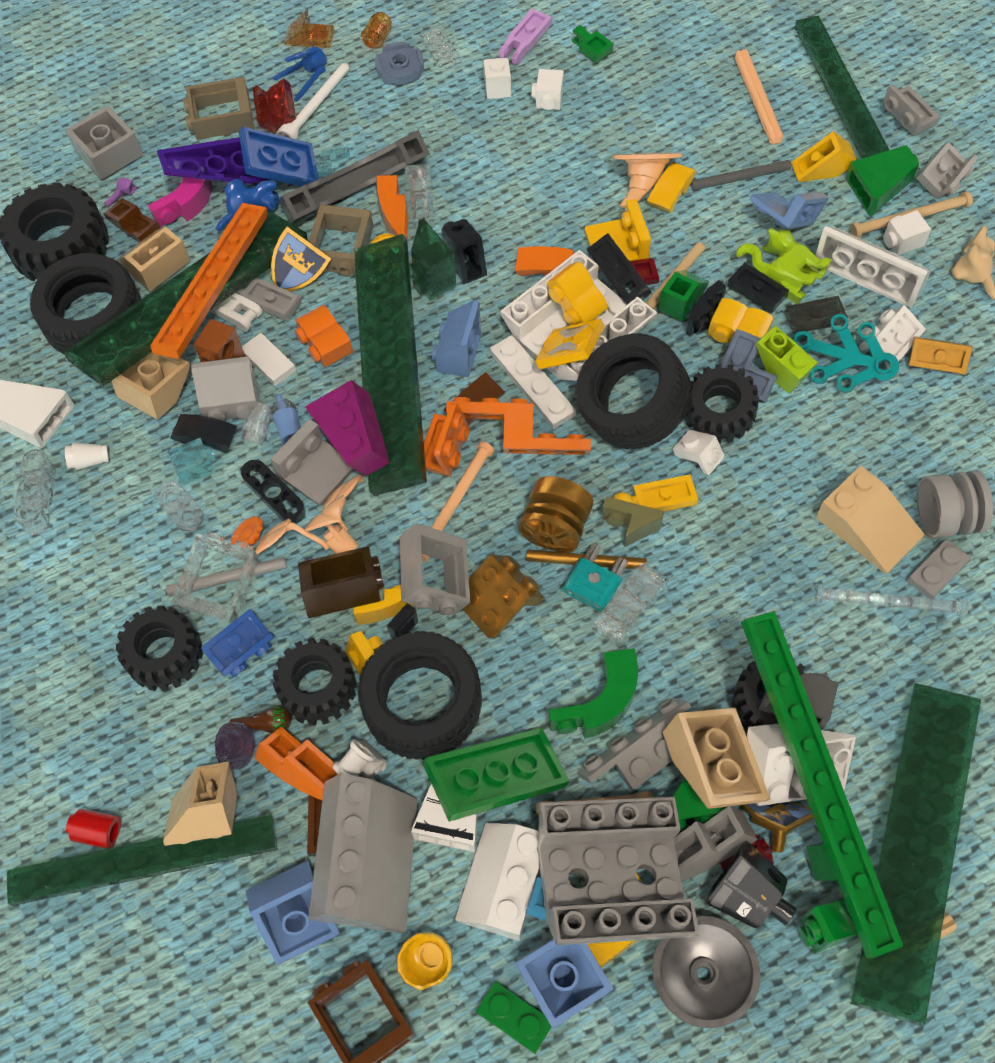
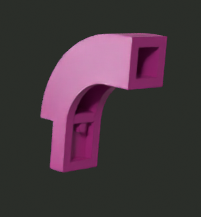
M183 177L182 183L175 191L148 205L153 219L158 222L160 227L174 222L180 216L188 222L198 215L209 201L212 192V180Z

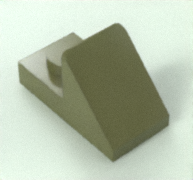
M606 497L603 505L602 520H606L610 525L616 527L628 526L624 546L627 547L660 530L664 511Z

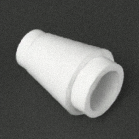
M72 442V445L65 446L67 468H75V471L102 464L103 462H109L108 446Z

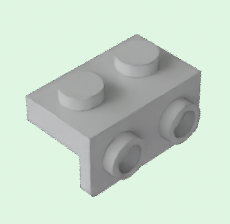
M895 85L888 86L883 105L913 136L938 124L940 116L909 85L900 90Z
M947 142L940 147L916 179L933 197L939 199L945 194L950 196L960 188V180L965 179L974 170L972 165L978 157L974 154L965 160Z

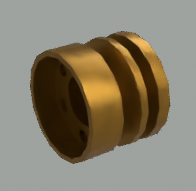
M554 476L541 477L533 486L529 496V505L524 509L523 517L518 524L519 532L536 546L555 552H573L578 548L580 537L584 531L583 524L588 521L594 499L586 489L571 480Z

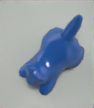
M234 179L230 181L224 189L227 196L226 207L228 214L219 220L216 230L219 232L229 224L242 203L266 207L269 215L274 217V211L279 202L278 193L274 191L277 188V183L275 181H262L256 186L249 188L244 184L243 180Z

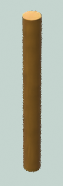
M527 549L526 561L576 565L579 558H584L586 554ZM597 555L593 563L601 567L613 568L617 559L622 556ZM622 557L623 560L626 559L628 562L624 569L646 570L647 558Z

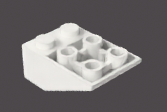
M779 724L748 727L747 739L770 796L767 802L756 804L762 806L807 799ZM821 730L842 787L845 789L856 737L852 734Z

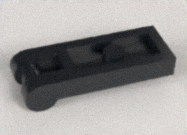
M609 233L587 248L590 256L598 264L601 271L627 305L636 297L641 299L643 296L646 298L652 294L649 287ZM634 282L637 288L628 293L625 288Z

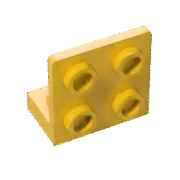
M637 199L626 200L622 219L585 227V235L589 246L609 233L629 261L649 258L651 237Z

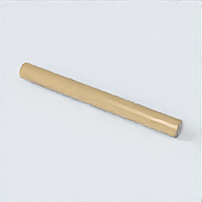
M701 242L696 243L647 300V305L652 309L657 307L660 303L661 290L675 271H687L705 250L704 244Z

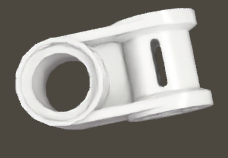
M352 740L350 743L351 748L340 762L337 761L333 765V769L337 774L343 773L375 780L373 777L380 770L384 771L386 769L388 761L364 740Z

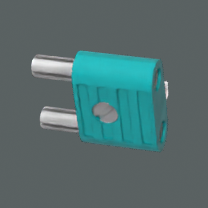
M591 544L585 557L579 558L562 590L580 602L604 612L622 581L620 576L628 562L626 559L623 560L622 557H619L612 570L609 571L593 563L601 548L598 545L596 547V544Z

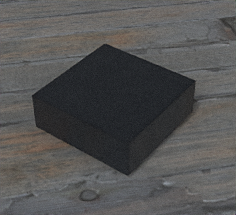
M407 603L387 625L390 637H400L399 635L401 634L405 635L418 623L416 609Z

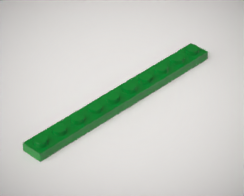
M772 611L745 619L741 622L742 628L866 958H876L903 947L776 612Z

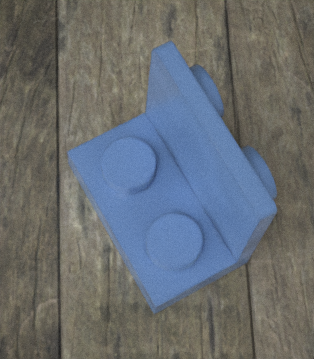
M776 192L752 194L750 200L756 204L755 208L758 211L767 215L770 214L776 219L775 223L785 229L813 225L829 199L822 192L797 194L790 201Z

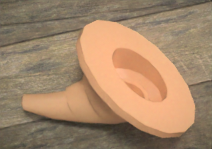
M683 153L612 155V159L625 160L628 167V176L631 177L628 187L630 190L619 206L625 208L626 200L637 199V202H639L657 183L670 159L683 157Z

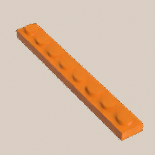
M246 203L240 205L150 346L153 354L180 359L268 217L266 207Z

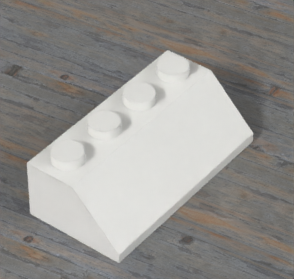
M834 226L824 227L815 255L820 259L827 257L832 260L828 271L910 308L913 307L925 287L932 271L919 263L908 260Z

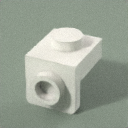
M690 429L673 448L677 457L699 463L703 474L710 475L724 458V453L716 436Z

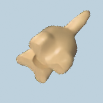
M983 225L977 234L967 241L962 249L964 255L953 265L951 273L957 280H964L970 284L982 283L986 293L995 300V285L991 276L994 264L992 258L995 252V242L986 236L988 227Z

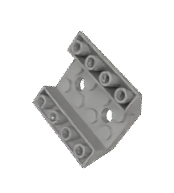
M675 797L540 803L538 855L546 921L556 945L699 936L693 899H684L674 838L681 830ZM639 869L649 871L652 874L653 883L650 885L642 884L637 879L636 871ZM571 873L583 875L586 880V886L581 889L573 887L569 883L568 875Z

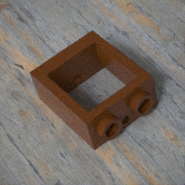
M357 960L342 971L344 975L333 984L328 981L319 986L312 993L314 998L307 1002L343 1063H381L416 1038L411 1027L368 960L363 963ZM369 978L398 1027L354 1058L325 1008L359 983Z

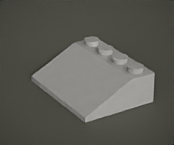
M343 773L325 781L308 920L394 933H406L414 843L411 831L416 820L417 798L375 780Z

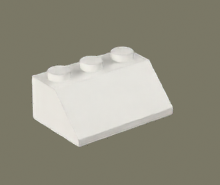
M485 823L455 921L510 939L521 940L528 914H525L535 880L540 874L538 855L539 831L517 824Z

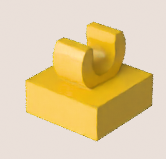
M362 631L350 635L345 649L359 675H362L361 671L365 668V663L369 661V657L374 655V651L383 644L378 636L367 640Z

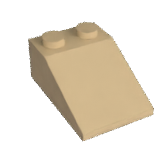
M861 465L822 502L816 519L886 575L925 536L885 483Z
M736 708L678 713L664 729L663 735L673 763L708 809L767 802L770 799Z

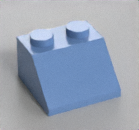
M473 300L448 312L446 322L441 323L439 329L440 342L439 345L434 346L432 361L436 362L437 372L463 377L470 376L482 334L479 301Z
M308 860L245 890L249 911L276 965L340 934L337 925L334 923L308 920L314 871Z

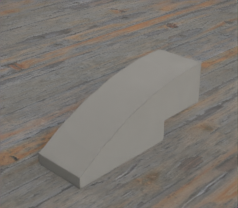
M728 806L706 823L702 824L696 821L674 838L681 881L702 873L735 855L745 841L752 844L758 840L743 811Z

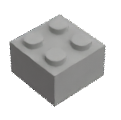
M109 106L102 108L65 130L75 152L100 180L143 156L135 133Z

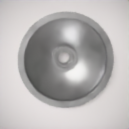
M696 916L699 929L698 937L660 940L653 958V980L660 999L677 1018L687 1024L700 1028H719L735 1022L752 1006L760 986L759 961L752 944L737 927L716 917ZM698 969H707L710 974L709 980H700L697 976Z

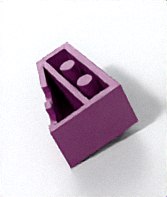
M354 381L346 382L305 406L348 465L367 476L390 463L370 393Z

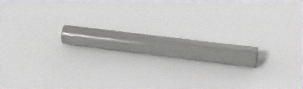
M284 557L167 585V594L169 597L286 569V561Z

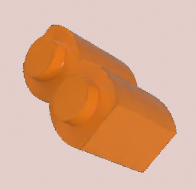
M325 305L295 319L297 329L294 330L301 344H308V352L315 363L320 361L324 367H327L353 353L349 337Z

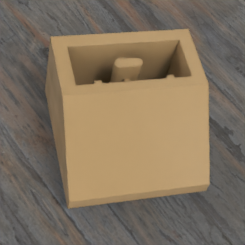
M167 227L155 230L116 259V261L121 263L128 270L129 274L150 292L189 263L190 259L183 241Z
M229 762L196 767L178 790L171 802L163 838L165 846L186 844L191 841L208 838H220L232 834L238 792Z

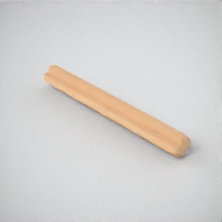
M746 49L738 50L735 60L769 143L772 145L780 144L784 135L749 52Z

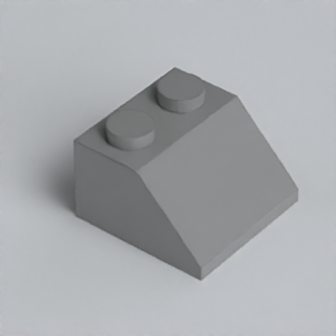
M248 356L191 364L198 405L202 416L224 421L225 419L233 418L250 419L255 415H261L259 385Z

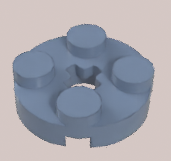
M406 42L388 44L383 47V52L379 56L377 53L375 57L377 74L387 85L406 84L420 79L424 69L423 54L419 48L416 47L415 50Z

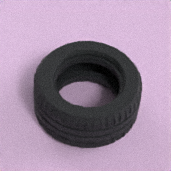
M80 253L58 260L39 276L31 292L30 310L48 343L54 349L67 356L96 358L110 354L124 346L134 336L142 321V300L128 270L118 261L104 255ZM92 292H107L112 295V299L106 308L93 317L81 320H67L63 318L64 310L68 305L82 295Z
M631 333L615 337L603 343L585 361L575 387L576 404L582 417L603 440L619 448L640 449L662 441L683 421L682 419L685 417L690 405L692 395L691 381L685 367L668 344L652 335ZM641 369L653 370L659 373V385L656 393L646 406L633 413L622 415L609 412V396L614 385L621 377Z
M416 631L415 633L399 635L400 637H393L392 640L386 641L385 645L379 646V649L374 651V655L369 657V661H366L365 668L362 669V675H360L358 700L370 733L388 751H392L393 754H399L401 757L405 756L407 759L414 758L419 760L420 758L425 760L427 757L455 750L457 746L462 745V742L467 740L468 735H471L481 713V684L478 670L472 657L467 654L464 648L462 649L460 644H456L449 637H442L439 633H427L426 631L419 633V631ZM419 668L438 670L449 677L456 688L454 700L445 714L431 722L414 724L404 722L390 712L386 701L389 689L398 677L409 670Z

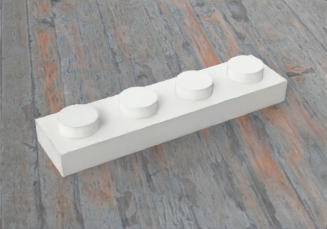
M513 335L490 347V354L528 400L534 403V407L553 430L576 416V409L542 369L538 368L536 362Z

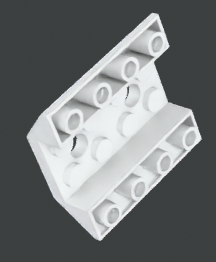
M580 250L500 311L514 338L536 359L553 329L571 326L564 319L562 306L550 297L547 282L569 264L580 261L589 272L594 285L602 293L608 304V309L604 311L605 313L594 319H602L605 328L592 353L603 343L615 337L631 333L636 334L657 316V312L639 297H636L627 305L621 297L598 280V264ZM586 360L546 369L559 380L577 381Z

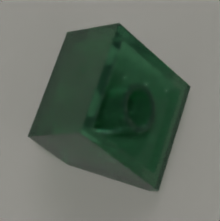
M424 218L419 220L411 248L412 263L410 265L415 276L413 285L420 295L424 294L431 301L457 286L454 254Z

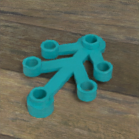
M836 314L832 317L831 328L834 332L838 333L845 348L815 340L808 331H799L792 337L796 344H798L797 341L802 337L808 339L805 345H799L808 354L813 351L840 359L826 367H814L810 376L811 380L816 384H824L828 378L855 365L867 368L853 376L844 374L839 377L837 384L839 390L843 393H850L856 386L873 378L880 381H888L894 378L899 371L898 359L891 353L883 352L875 336V326L871 322L860 324L858 335L860 339L866 341L872 356L860 352L848 329V319L843 314ZM837 320H843L845 322V324L842 327H836L834 325V323ZM864 328L872 329L870 335H863L861 331ZM888 362L890 367L887 370H881L879 364ZM822 371L825 375L822 379H815L814 374ZM847 379L852 384L850 387L844 388L841 386L842 381Z

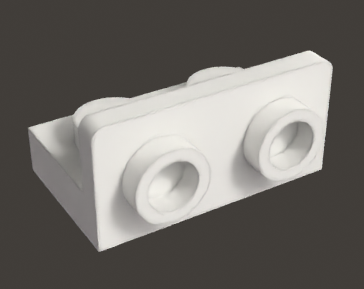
M903 305L895 310L892 308L886 310L878 318L880 323L875 326V336L883 352L893 354L899 362L911 348L913 337H920L926 329L908 308ZM870 328L864 335H870L872 329ZM863 341L858 347L862 352L869 349L866 341ZM884 362L888 367H890V364L888 362Z

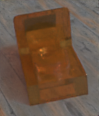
M307 9L288 26L284 45L315 46L331 49L335 33L334 25L311 24Z

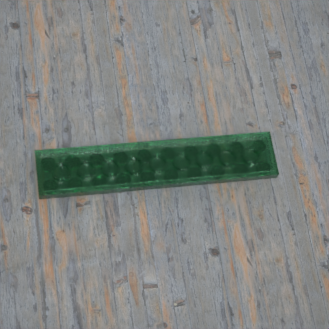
M268 212V217L210 310L271 268L274 248L287 226L308 241L307 233L275 213ZM209 253L66 350L64 354L67 361L101 386H105L152 352L151 343Z
M403 234L354 249L362 386L364 390L370 393L390 461L386 466L368 475L369 492L374 496L427 483L408 244Z
M915 683L912 690L876 870V876L903 947L876 958H866L861 945L850 1004L924 1027L929 1007L981 699Z

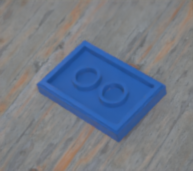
M241 127L239 138L245 173L247 175L297 186L307 185L319 180L312 143Z

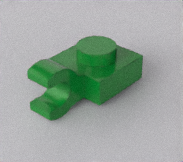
M581 25L573 29V33L577 36L572 39V42L579 46V51L595 63H598L613 51L614 43L598 31L590 34Z

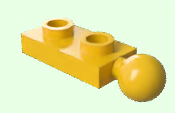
M691 474L634 485V496L626 492H619L613 496L614 499L664 512L698 504V496Z

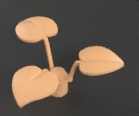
M361 474L339 486L328 497L321 513L316 515L304 529L291 522L289 518L271 528L260 540L253 554V560L256 562L259 553L273 545L285 532L295 530L320 544L325 550L330 548L335 554L356 549L359 544L347 532L348 528L341 519V511L346 501V496L358 482H364L363 476ZM322 526L328 528L323 535L326 539L325 541L309 531Z

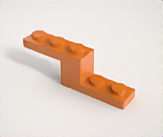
M455 397L453 401H447L446 414L450 404L453 402L459 404L465 419L504 420V454L590 455L591 439H585V436L581 434L567 435V438H556L555 434L542 433L538 435V438H533L534 403H528L526 399H511V403H502L497 398H483L482 402H470V398Z

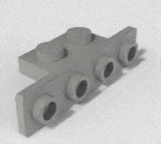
M670 698L661 703L658 707L659 711L651 717H644L637 721L633 726L634 729L627 735H621L613 739L606 751L600 755L596 754L588 758L583 763L584 767L577 772L579 777L591 783L615 766L629 789L635 790L672 761L663 731L678 713H684L691 708L688 701Z

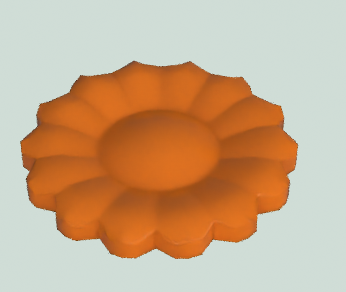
M259 516L247 518L234 530L230 538V546L235 551L247 549L250 544L254 545L259 540L260 531L263 529L261 518Z

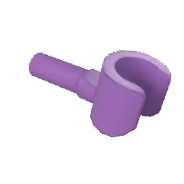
M125 177L119 178L116 185L117 189L104 202V205L109 208L123 193L132 196L137 190V186L132 184L133 180Z

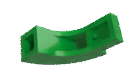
M635 648L604 652L602 664L606 686L603 692L595 700L583 705L549 709L550 730H558L560 734L575 732L577 727H582L584 739L600 735L614 727L629 710L635 695L638 680V662Z

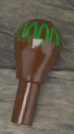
M273 706L250 717L230 719V730L254 729L255 731L273 733L281 726L287 730L291 725V714L283 706Z

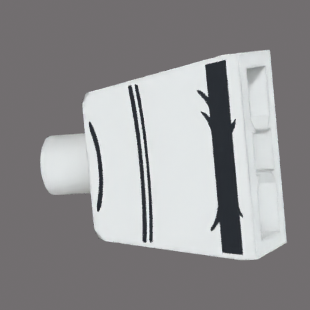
M431 784L411 833L414 840L475 852L478 814L449 822Z

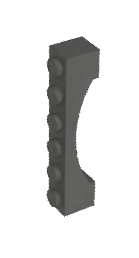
M418 130L341 170L282 195L278 201L289 223L292 224L317 212L320 205H331L376 183L377 176L393 175L424 160L430 153Z

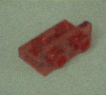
M283 78L278 83L272 85L268 91H264L258 85L252 88L256 120L263 129L276 134L283 124L296 120L291 84Z

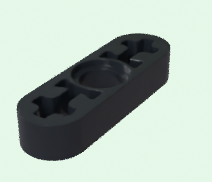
M250 460L242 466L241 476L244 483L282 521L289 518L291 522L297 524L303 520L306 510L302 500L262 461ZM250 472H259L264 481L260 484V481L255 476H250ZM271 487H279L281 489L280 494L274 498H269L265 495L266 491ZM286 500L291 508L296 507L297 512L294 514L292 512L287 513L283 502Z

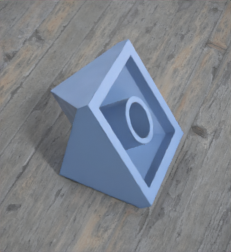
M553 939L515 963L552 1029L614 990L587 944L556 945Z

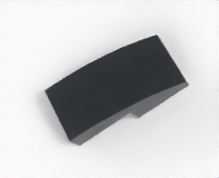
M720 280L710 286L693 307L686 333L689 337L697 332L702 333L709 327L712 312L716 311L721 299L725 296L726 286Z
M180 414L170 439L198 449L199 444H203L227 454L237 426L206 416Z

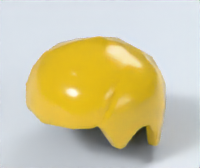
M422 932L412 936L403 944L397 955V968L400 976L406 984L420 990L441 983L448 976L453 965L451 947L444 937L432 932Z

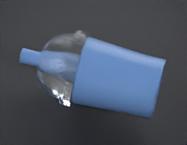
M279 394L276 396L277 401L271 407L270 416L276 425L282 444L285 445L301 428L297 406L289 399H283L282 395Z

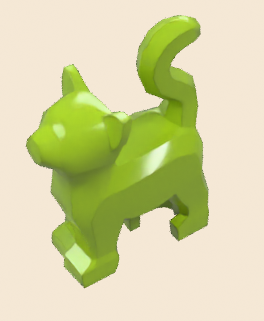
M770 228L768 230L770 238L768 243L762 247V250L780 255L771 263L763 262L762 252L753 244L746 243L738 247L736 250L738 258L744 254L752 255L754 268L789 289L787 298L796 304H799L806 296L805 293L800 291L803 285H813L816 279L820 280L827 273L832 261L827 257L822 259L816 257L807 246L795 241L789 229L775 230Z

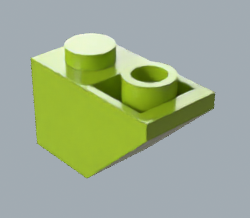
M776 325L756 343L766 371L776 375L777 380L775 383L789 394L809 376L818 363Z

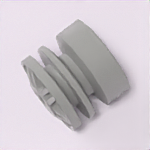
M973 470L965 473L957 472L952 477L947 474L922 477L918 486L917 505L927 536L933 539L955 536L957 532L962 535L972 534V532L974 534L987 532L993 518V501L988 481L983 473Z

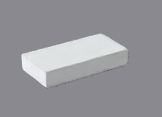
M262 333L242 346L245 357L248 356L250 362L274 386L296 371L295 365Z

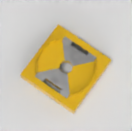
M602 319L553 329L535 360L538 368L544 369L588 359L605 328Z

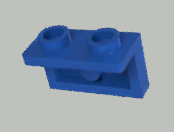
M249 609L200 647V649L223 677L229 673L232 677H235L248 666L245 660L254 653L257 657H260L272 647L269 641L275 636L265 628L252 610Z

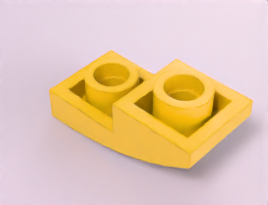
M672 162L647 199L648 205L672 213L680 195H685L696 174V170Z
M401 585L393 586L391 589H384V600L355 607L354 616L357 625L379 622L396 616L407 604V602L401 600Z

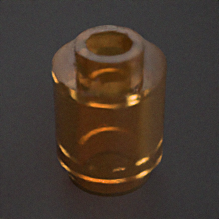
M377 12L368 20L361 33V38L366 46L378 49L383 46L392 29V21L387 14Z

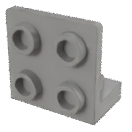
M310 419L271 458L276 475L319 506L354 471V468L345 462L336 448L322 440L318 424Z

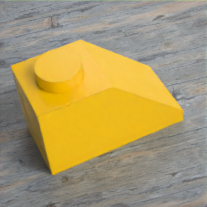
M832 131L791 163L798 182L838 177L849 169L850 163L855 161L856 157L851 144L835 131Z

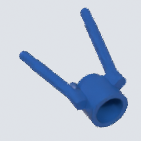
M313 46L306 51L286 57L287 62L300 58L302 60L273 77L274 80H278L301 67H304L308 72H314L295 96V102H298L319 75L326 71L324 65L327 64V58L319 47Z

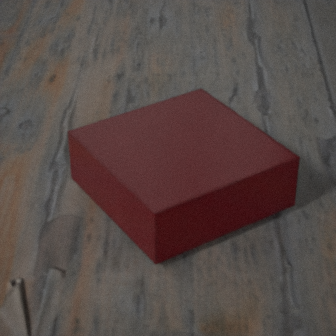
M654 258L629 261L646 285L659 283L660 278Z

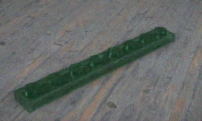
M819 15L796 20L794 28L861 159L888 151L889 148Z
M267 815L234 822L232 834L220 838H208L191 841L186 844L165 846L163 842L164 837L9 869L7 870V902L11 906L276 851L278 846L274 817Z

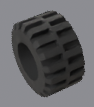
M715 364V369L711 370L708 366L703 368V374L697 372L694 375V381H691L692 395L690 405L688 406L689 409L685 415L689 427L694 426V431L716 436L720 444L721 439L726 438L727 443L734 441V436H737L739 439L742 438L745 430L749 432L757 415L759 396H757V385H753V378L750 375L745 377L743 369L739 368L738 371H735L734 365L729 364L727 368H722V364ZM723 395L732 398L738 406L729 412L718 413L709 409L705 402L714 396Z
M157 606L156 610H153L152 607L144 608L145 613L140 615L139 612L133 614L134 619L131 622L126 620L123 624L125 631H119L117 638L120 643L116 644V651L119 654L117 658L126 672L141 687L146 686L149 690L156 691L158 686L161 691H169V685L172 684L175 688L182 686L180 683L181 679L185 678L189 681L192 678L190 674L192 669L198 670L200 665L196 659H202L203 652L200 649L202 642L188 618L183 613L179 614L177 609L170 607L167 611L165 606ZM164 637L174 638V644L166 655L158 659H145L147 649L154 641Z
M311 638L307 639L308 643L302 645L301 641L294 643L295 649L291 650L288 647L284 651L286 657L284 659L278 658L276 662L278 670H273V678L275 680L273 687L279 701L291 714V717L294 716L302 724L307 720L309 725L316 726L317 720H321L322 724L325 725L330 723L328 718L334 716L336 720L342 717L340 713L342 708L348 711L351 707L349 699L354 700L356 696L354 688L357 687V681L347 654L344 651L341 652L337 644L333 643L330 646L328 640L321 639L319 643H316L315 639ZM326 670L332 673L330 683L322 691L306 694L298 690L300 681L309 672Z
M754 660L740 674L732 698V707L736 708L744 730L748 727L778 724L774 714L758 710L760 700L757 690L765 686ZM800 663L796 667L799 675H802L806 667Z

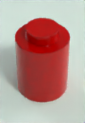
M78 809L75 814H71L66 824V833L69 834L70 841L105 849H112L121 829V819L119 816L86 809Z

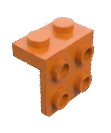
M452 402L450 404L447 416L434 413L416 464L418 469L451 477L453 469L458 467L461 459L460 448L462 442L467 441L470 432V426L458 403Z

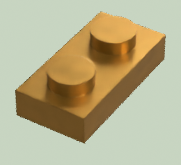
M914 336L908 365L966 374L973 346Z

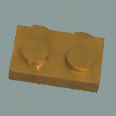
M490 554L469 578L470 604L462 609L488 638H496L524 606H537L545 598L539 591V584L531 577H525L519 570V563L509 555Z

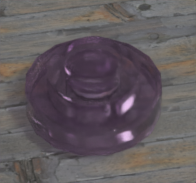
M226 723L219 729L215 739V755L218 763L229 762L231 770L245 768L253 756L255 748L253 736L250 729L244 723Z

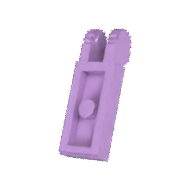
M531 8L507 37L506 42L500 49L499 57L507 58L514 47L517 50L513 54L512 63L519 65L526 53L533 48L552 25V17Z

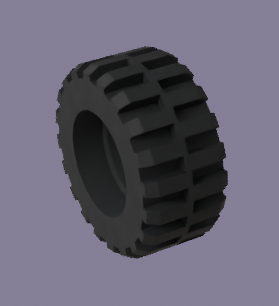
M52 183V185L48 186L47 184H40L38 188L24 190L23 195H17L12 199L13 203L11 205L7 204L3 211L4 215L0 217L1 244L16 270L31 281L38 280L39 276L49 266L65 257L80 253L105 255L106 245L109 243L107 227L92 197H89L88 193L82 189H77L69 184L65 186L61 183ZM70 226L65 233L54 239L37 241L42 234L52 228Z

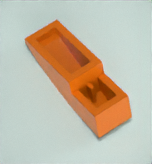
M397 175L377 176V192L383 221L388 233L400 238L407 250L409 221L407 195H400Z
M282 726L259 743L254 758L284 782L320 800H323L325 781L338 775L333 769L334 762L308 739L301 744Z

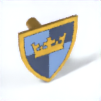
M287 226L279 237L273 251L271 262L273 283L287 291H294L305 287L323 272L332 258Z
M791 801L758 806L756 803L741 805L746 812L752 815L751 822L773 832L771 848L772 851L779 853L784 852L786 836L789 831L814 819L809 807Z

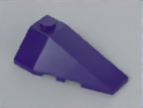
M239 137L157 150L164 175L225 182L239 179L243 180L244 184L270 180L245 173Z

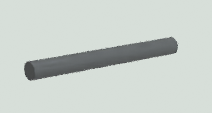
M784 160L692 180L690 186L692 191L788 171L791 170L790 160Z

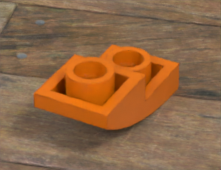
M519 247L515 272L519 276L542 273L546 276L575 252L572 249L559 247Z

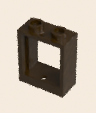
M369 546L298 562L301 595L308 618L381 601L379 589L385 588L378 556H371Z

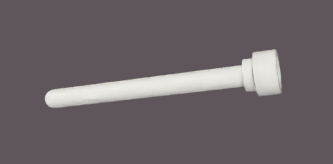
M342 63L291 123L283 124L276 132V135L297 140L299 129L349 71V65Z

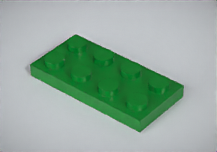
M542 727L427 757L423 764L449 822L564 789L570 782Z

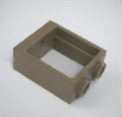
M245 77L186 87L187 98H183L186 113H190V115L186 116V122L189 131H194L196 140L239 133L242 126L255 129ZM235 101L239 102L240 111L203 118L199 116L198 108Z
M329 205L319 206L309 242L315 247L320 248L325 229L358 233L352 254L321 250L332 258L322 273L327 271L340 273L344 276L361 275L374 227L371 210Z

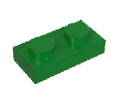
M496 981L476 1011L479 1016L533 1054L537 1053L552 1028L544 1014Z

